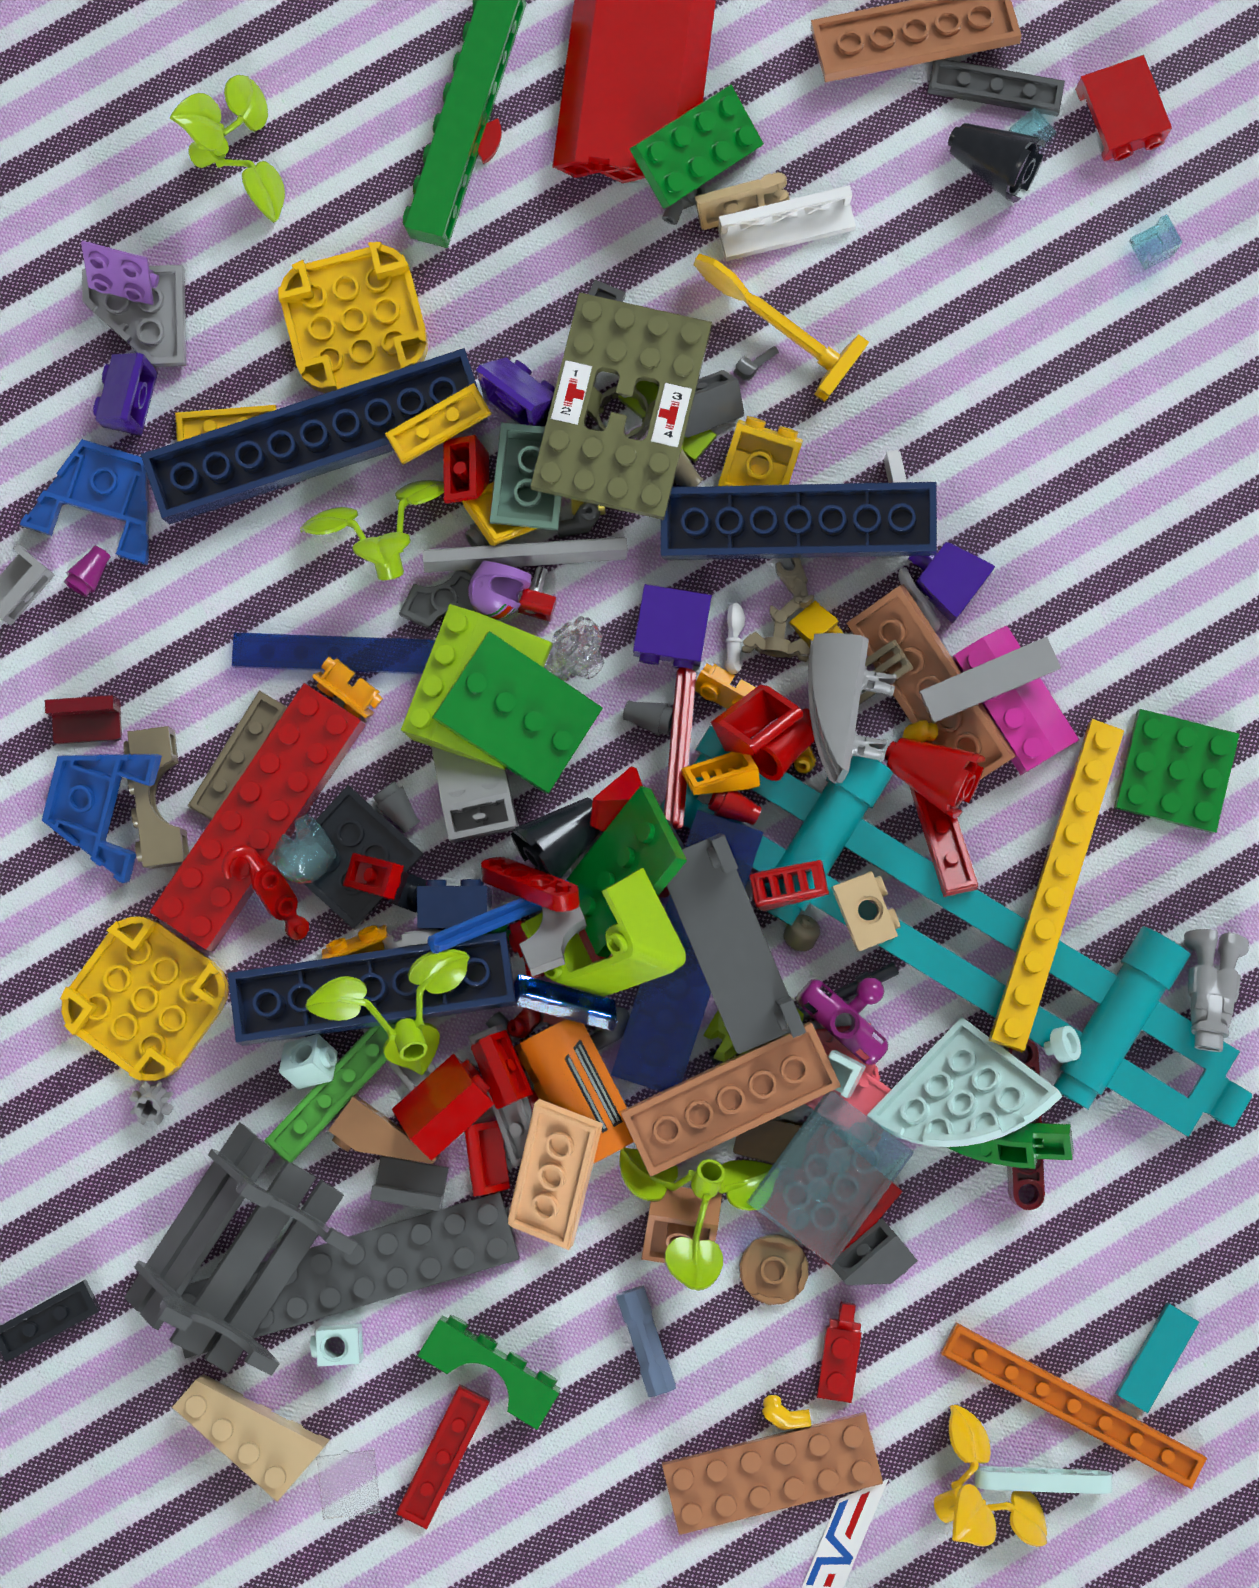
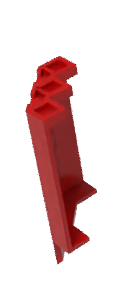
M574 0L553 168L575 178L601 173L622 184L645 178L630 148L703 102L716 0Z

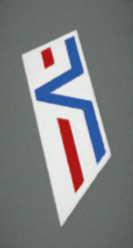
M888 1479L884 1480L883 1484L868 1487L838 1499L802 1588H844Z

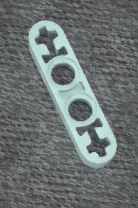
M979 1466L975 1472V1487L985 1490L1109 1494L1112 1493V1473L1084 1469Z

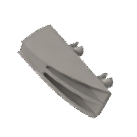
M820 633L814 634V639L810 645L808 664L810 717L819 757L828 779L834 784L843 783L849 772L850 761L853 756L875 759L881 762L884 760L886 752L879 749L883 750L885 748L887 740L859 736L855 728L862 690L893 696L895 690L893 683L896 680V674L891 675L866 670L868 638L854 634Z

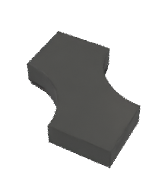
M461 570L456 571L448 581L437 586L425 587L413 584L399 615L431 630L432 626L441 617L446 615L449 604L475 611L468 595V585L473 575Z

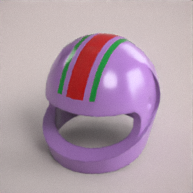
M483 561L473 574L468 585L470 603L478 613L496 620L507 618L520 607L521 604L518 602V596L523 589L531 586L532 575L508 565Z

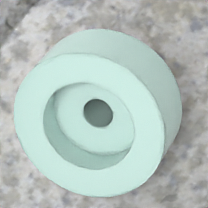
M1064 1026L1052 1030L1050 1041L1044 1043V1050L1048 1056L1055 1055L1059 1062L1066 1063L1077 1060L1080 1057L1081 1044L1076 1031L1071 1026Z

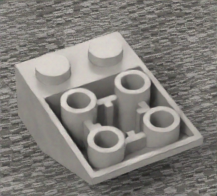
M432 747L448 838L452 844L512 831L518 826L506 768L503 770Z

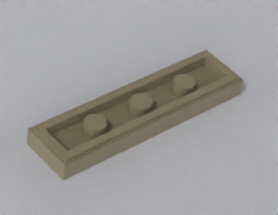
M260 690L258 691L192 797L188 807L212 820L287 709L285 705Z

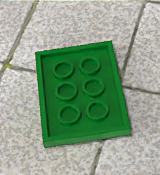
M489 631L434 713L432 719L543 793L548 794L603 707Z
M643 786L638 788L566 879L578 886L579 907L587 924L585 931L596 955L608 958L611 951L606 943V931L617 923L602 891L635 871L644 868L657 896H659L687 862L650 788Z

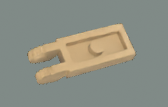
M774 172L773 174L764 175L761 180L757 179L695 196L701 229L707 230L718 227L720 216L789 200V192L784 190V187L787 185L785 174Z

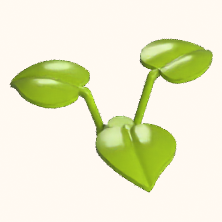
M244 75L233 76L227 81L224 88L225 100L229 109L238 117L226 128L220 123L221 110L218 104L209 95L195 93L182 100L172 112L170 119L180 125L194 140L188 148L191 161L199 168H204L213 163H216L218 168L223 166L247 167L242 172V182L247 194L271 222H276L280 217L285 199L284 184L276 169L266 161L258 162L255 165L251 160L225 159L229 151L228 142L224 138L227 134L240 126L242 122L254 132L263 128L267 122L268 106L259 86L249 76Z
M438 480L416 481L403 486L395 493L396 499L400 500L398 503L396 532L366 538L356 520H353L358 516V511L349 507L331 508L314 515L300 527V532L325 535L337 532L346 526L351 527L360 539V541L353 545V552L359 557L374 563L379 580L398 578L404 574L400 553L404 552L403 549L411 541L410 536L403 533L405 507L409 504H422L444 493V482Z
M447 949L438 954L428 952L418 958L412 964L408 973L409 981L419 985L416 989V1020L414 1021L410 1018L402 1019L396 1023L395 1029H392L374 1005L364 998L367 994L366 985L354 977H339L327 982L307 1000L305 1005L311 1013L334 1021L354 1018L359 1014L361 1006L366 1007L388 1034L389 1038L383 1046L386 1059L396 1065L411 1069L419 1075H423L432 1062L440 1041L438 1029L430 1023L423 1022V992L426 989L430 993L440 994L457 987L466 975L470 957L464 951Z
M624 1147L621 1149L619 1156L621 1176L627 1188L635 1196L647 1201H660L665 1196L667 1189L675 1191L691 1181L692 1191L698 1198L702 1199L693 1233V1240L687 1237H678L668 1245L665 1252V1263L670 1273L686 1287L696 1291L707 1289L714 1284L723 1267V1254L719 1245L711 1240L699 1241L710 1198L715 1197L718 1192L721 1194L726 1193L728 1202L734 1207L747 1211L757 1210L763 1207L770 1198L779 1170L776 1166L756 1161L733 1160L721 1165L715 1160L706 1159L699 1163L696 1172L689 1170L685 1177L675 1182L678 1177L677 1165L650 1177L638 1149Z

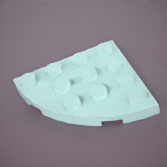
M961 1017L867 1116L884 1131L912 1143L936 1147L968 1146L994 1140L1022 1128L1049 1110L1062 1098V1095L1057 1088L999 1044L988 1041L989 1037Z

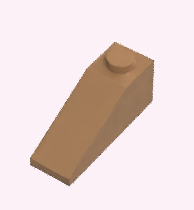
M359 1096L351 1098L328 1130L335 1135L332 1141L347 1152L352 1148L358 1152L430 1164L435 1163L440 1157L438 1155L431 1161L408 1138L404 1129Z

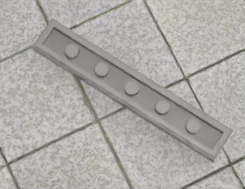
M615 537L427 549L422 551L424 573L477 570L483 561L496 562L511 567L626 560L628 546L627 538Z

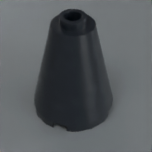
M969 123L962 124L960 128L955 127L948 139V146H951L950 154L1004 198L1013 203L1021 199V197L1016 196L1021 189L1027 191L1031 186L1044 156L1038 153L1039 146L1045 147L1046 145L1044 139L1037 136Z
M587 797L517 826L512 831L511 838L523 860L527 861L529 859L535 869L561 879L601 832L590 826L593 801Z

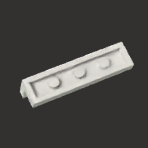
M850 185L720 216L718 232L726 261L855 231L856 224L850 205L852 199Z

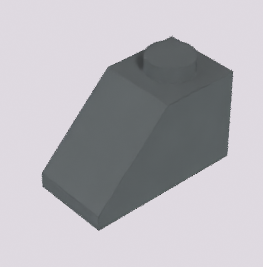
M881 1219L829 1264L846 1285L892 1284L918 1260L887 1223Z

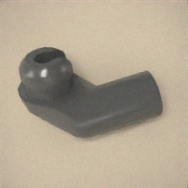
M701 185L671 206L665 208L662 219L669 224H678L682 210L696 205L695 196L706 193L704 186Z
M612 1008L607 1013L602 1029L590 1035L598 1051L623 1037L630 1020L629 1012L625 1008Z

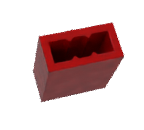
M454 1053L392 1108L408 1138L431 1161L494 1105V1102L487 1094L491 1088L480 1076L479 1070L470 1060L466 1059L462 1062Z

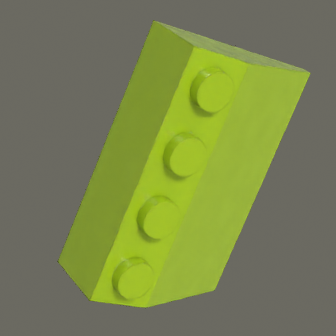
M449 604L401 731L413 741L505 770L506 767L432 719V717L487 632H492L542 667L545 666L553 644L550 641L481 613Z

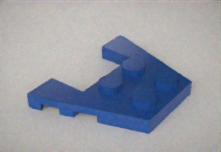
M82 439L56 473L57 477L46 491L43 490L37 498L38 502L28 515L25 514L22 518L20 525L23 528L52 536L63 504L126 522L116 555L147 565L149 561V479L142 457Z
M90 754L57 756L41 821L73 846H79L91 856L90 859L98 866H104L113 873V878L121 883L130 882L136 852L106 841L122 777L147 786L155 785L162 755Z

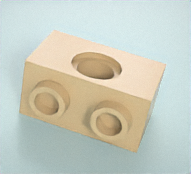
M871 871L831 887L857 952L898 937L896 929L901 927L894 908L888 910L883 897L888 895L881 876L874 877ZM864 900L872 901L877 907V914L872 920H864L858 913V907Z

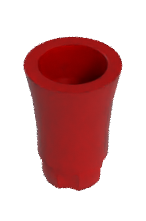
M801 709L804 714L801 719L754 755H751L758 767L759 774L766 779L779 781L795 760L814 743L810 709Z

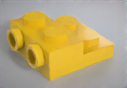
M747 416L746 421L739 420L718 486L789 485L803 440L797 438V431L787 427L779 426L777 432L765 428L766 422L755 417Z

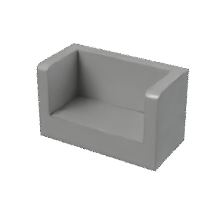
M18 544L12 548L18 555L0 575V619L9 625H12L55 576L54 573Z

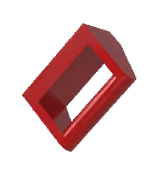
M759 685L710 723L725 751L754 755L801 719L804 714L800 707L771 687Z
M497 1120L473 1123L464 1131L473 1196L510 1189L505 1142Z

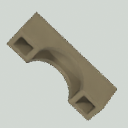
M169 726L127 731L128 741H124V754L162 755L155 785L147 786L127 779L129 792L131 795H135L136 808H132L131 816L134 828L139 830L140 841L135 843L137 860L142 862L143 867L148 869L181 865L189 854L187 830L168 823L160 814L156 804V789L161 777L170 768L179 764L175 730Z

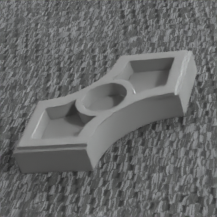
M542 907L543 919L539 929L532 937L519 944L532 977L565 964L564 951L567 943L576 933L587 926L580 907L566 912H556Z

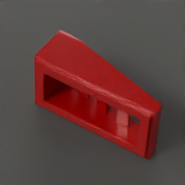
M821 860L750 874L755 904L762 911L829 895ZM812 871L814 889H809L807 872ZM798 875L801 889L798 892H795L792 877ZM784 879L787 894L781 895L778 880ZM765 883H770L772 897H767Z

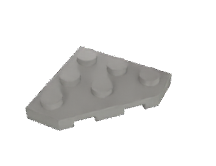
M182 265L149 266V269L153 270L154 274L159 275L157 288H152L153 305L134 302L124 297L100 293L88 288L86 270L82 269V300L93 313L137 353L144 354L153 367L187 366L185 270Z

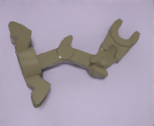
M791 558V562L794 565V569L791 571H786L780 562L776 563L775 571L789 592H791L793 598L780 610L773 605L770 606L769 613L775 622L773 637L763 638L757 632L750 634L743 641V653H751L755 649L760 654L772 657L792 658L797 656L799 661H808L810 648L802 638L792 643L784 639L787 619L799 608L808 607L814 601V595H808L806 586L808 579L800 558Z

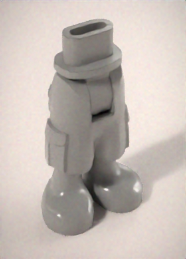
M1196 929L1186 932L1183 940L1186 948L1197 953L1198 965L1189 969L1188 992L1189 996H1191V1022L1193 1025L1191 1032L1195 1034L1194 1047L1200 1050L1222 1052L1223 1040L1229 1036L1234 1004L1239 996L1241 975L1235 970L1238 958L1248 953L1249 941L1236 933L1227 932L1222 934L1218 943L1220 970L1217 971L1213 967L1218 941V931Z

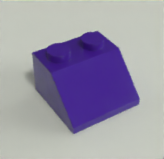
M114 354L111 357L110 364L104 366L102 372V383L104 384L102 395L97 396L93 408V413L96 416L95 419L103 428L142 436L158 372L144 354Z

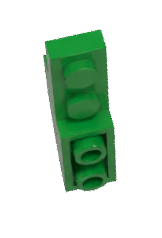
M1029 1123L1012 1133L984 1143L947 1147L959 1154L979 1161L1030 1169L1036 1168L1037 1159L1073 1160L1074 1154L1071 1124Z

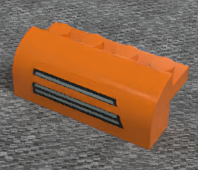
M578 1013L515 1046L520 1064L530 1076L534 1084L535 1093L539 1099L603 1123L594 1163L634 1142L620 1112L627 1107Z

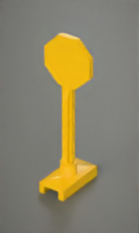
M700 253L695 258L693 265L706 281L723 294L744 301L752 311L818 360L817 363L825 368L827 372L823 376L814 395L826 402L869 344V341L858 334L840 354L830 346L826 348L763 299L749 293L737 275L718 260Z

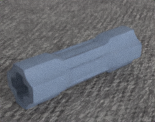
M644 1285L616 1294L623 1320L627 1324L636 1352L640 1373L648 1397H655L676 1389V1383L661 1345Z

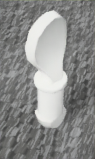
M901 568L898 575L900 584L905 585L910 595L916 599V604L935 632L938 631L941 624L928 601V596L924 597L919 591L907 568Z
M733 603L729 605L727 615L728 638L725 640L727 643V663H725V668L730 674H737L742 667V664H740V643H742V639L738 638V635L745 626V614L740 604Z

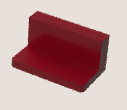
M113 695L45 700V713L52 717L53 742L56 744L112 741L122 738L120 699Z

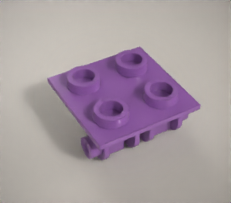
M86 241L81 242L88 288L100 293L124 297L134 302L153 305L152 288H157L159 275L154 274V271L149 269L148 258Z

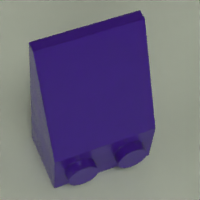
M506 357L481 364L476 369L483 398L518 424L545 427L555 391L553 385L545 380L541 383L530 376L532 371L519 360L513 363Z

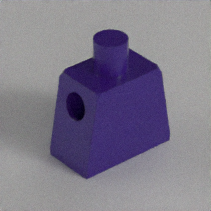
M945 542L937 556H910L908 558L909 561L923 570L915 585L925 596H928V600L951 623L956 621L995 568L993 564L949 542Z

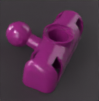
M876 978L863 979L857 986V996L849 1005L818 979H811L796 996L798 1005L866 1065H874L887 1052L889 1044L886 1038L859 1015L867 1004H876L884 996V987ZM821 986L832 994L830 998L820 990ZM809 1002L818 1012L812 1014L804 1005ZM842 1013H848L852 1020L851 1026L848 1030L839 1032L835 1027V1019ZM873 1033L883 1040L882 1044L872 1036ZM861 1049L870 1058L864 1060L856 1053V1051Z

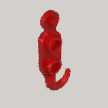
M239 845L230 849L222 862V872L225 878L230 879L232 877L230 871L232 862L238 857H244L249 864L252 887L269 914L275 919L285 921V932L288 937L294 940L304 938L309 931V923L305 918L297 915L298 900L281 874V871L275 865L262 858L250 846Z

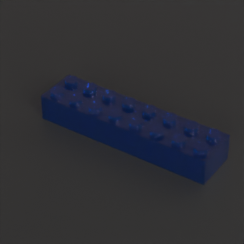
M698 809L685 848L719 833L724 834L738 866L737 872L745 889L764 831ZM669 895L665 912L684 947L686 961L676 971L640 984L611 1072V1076L659 1092L682 1082L711 995L671 895Z

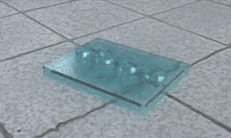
M831 1091L823 1096L748 1199L747 1203L827 1263L833 1265L913 1155L914 1151L834 1091Z

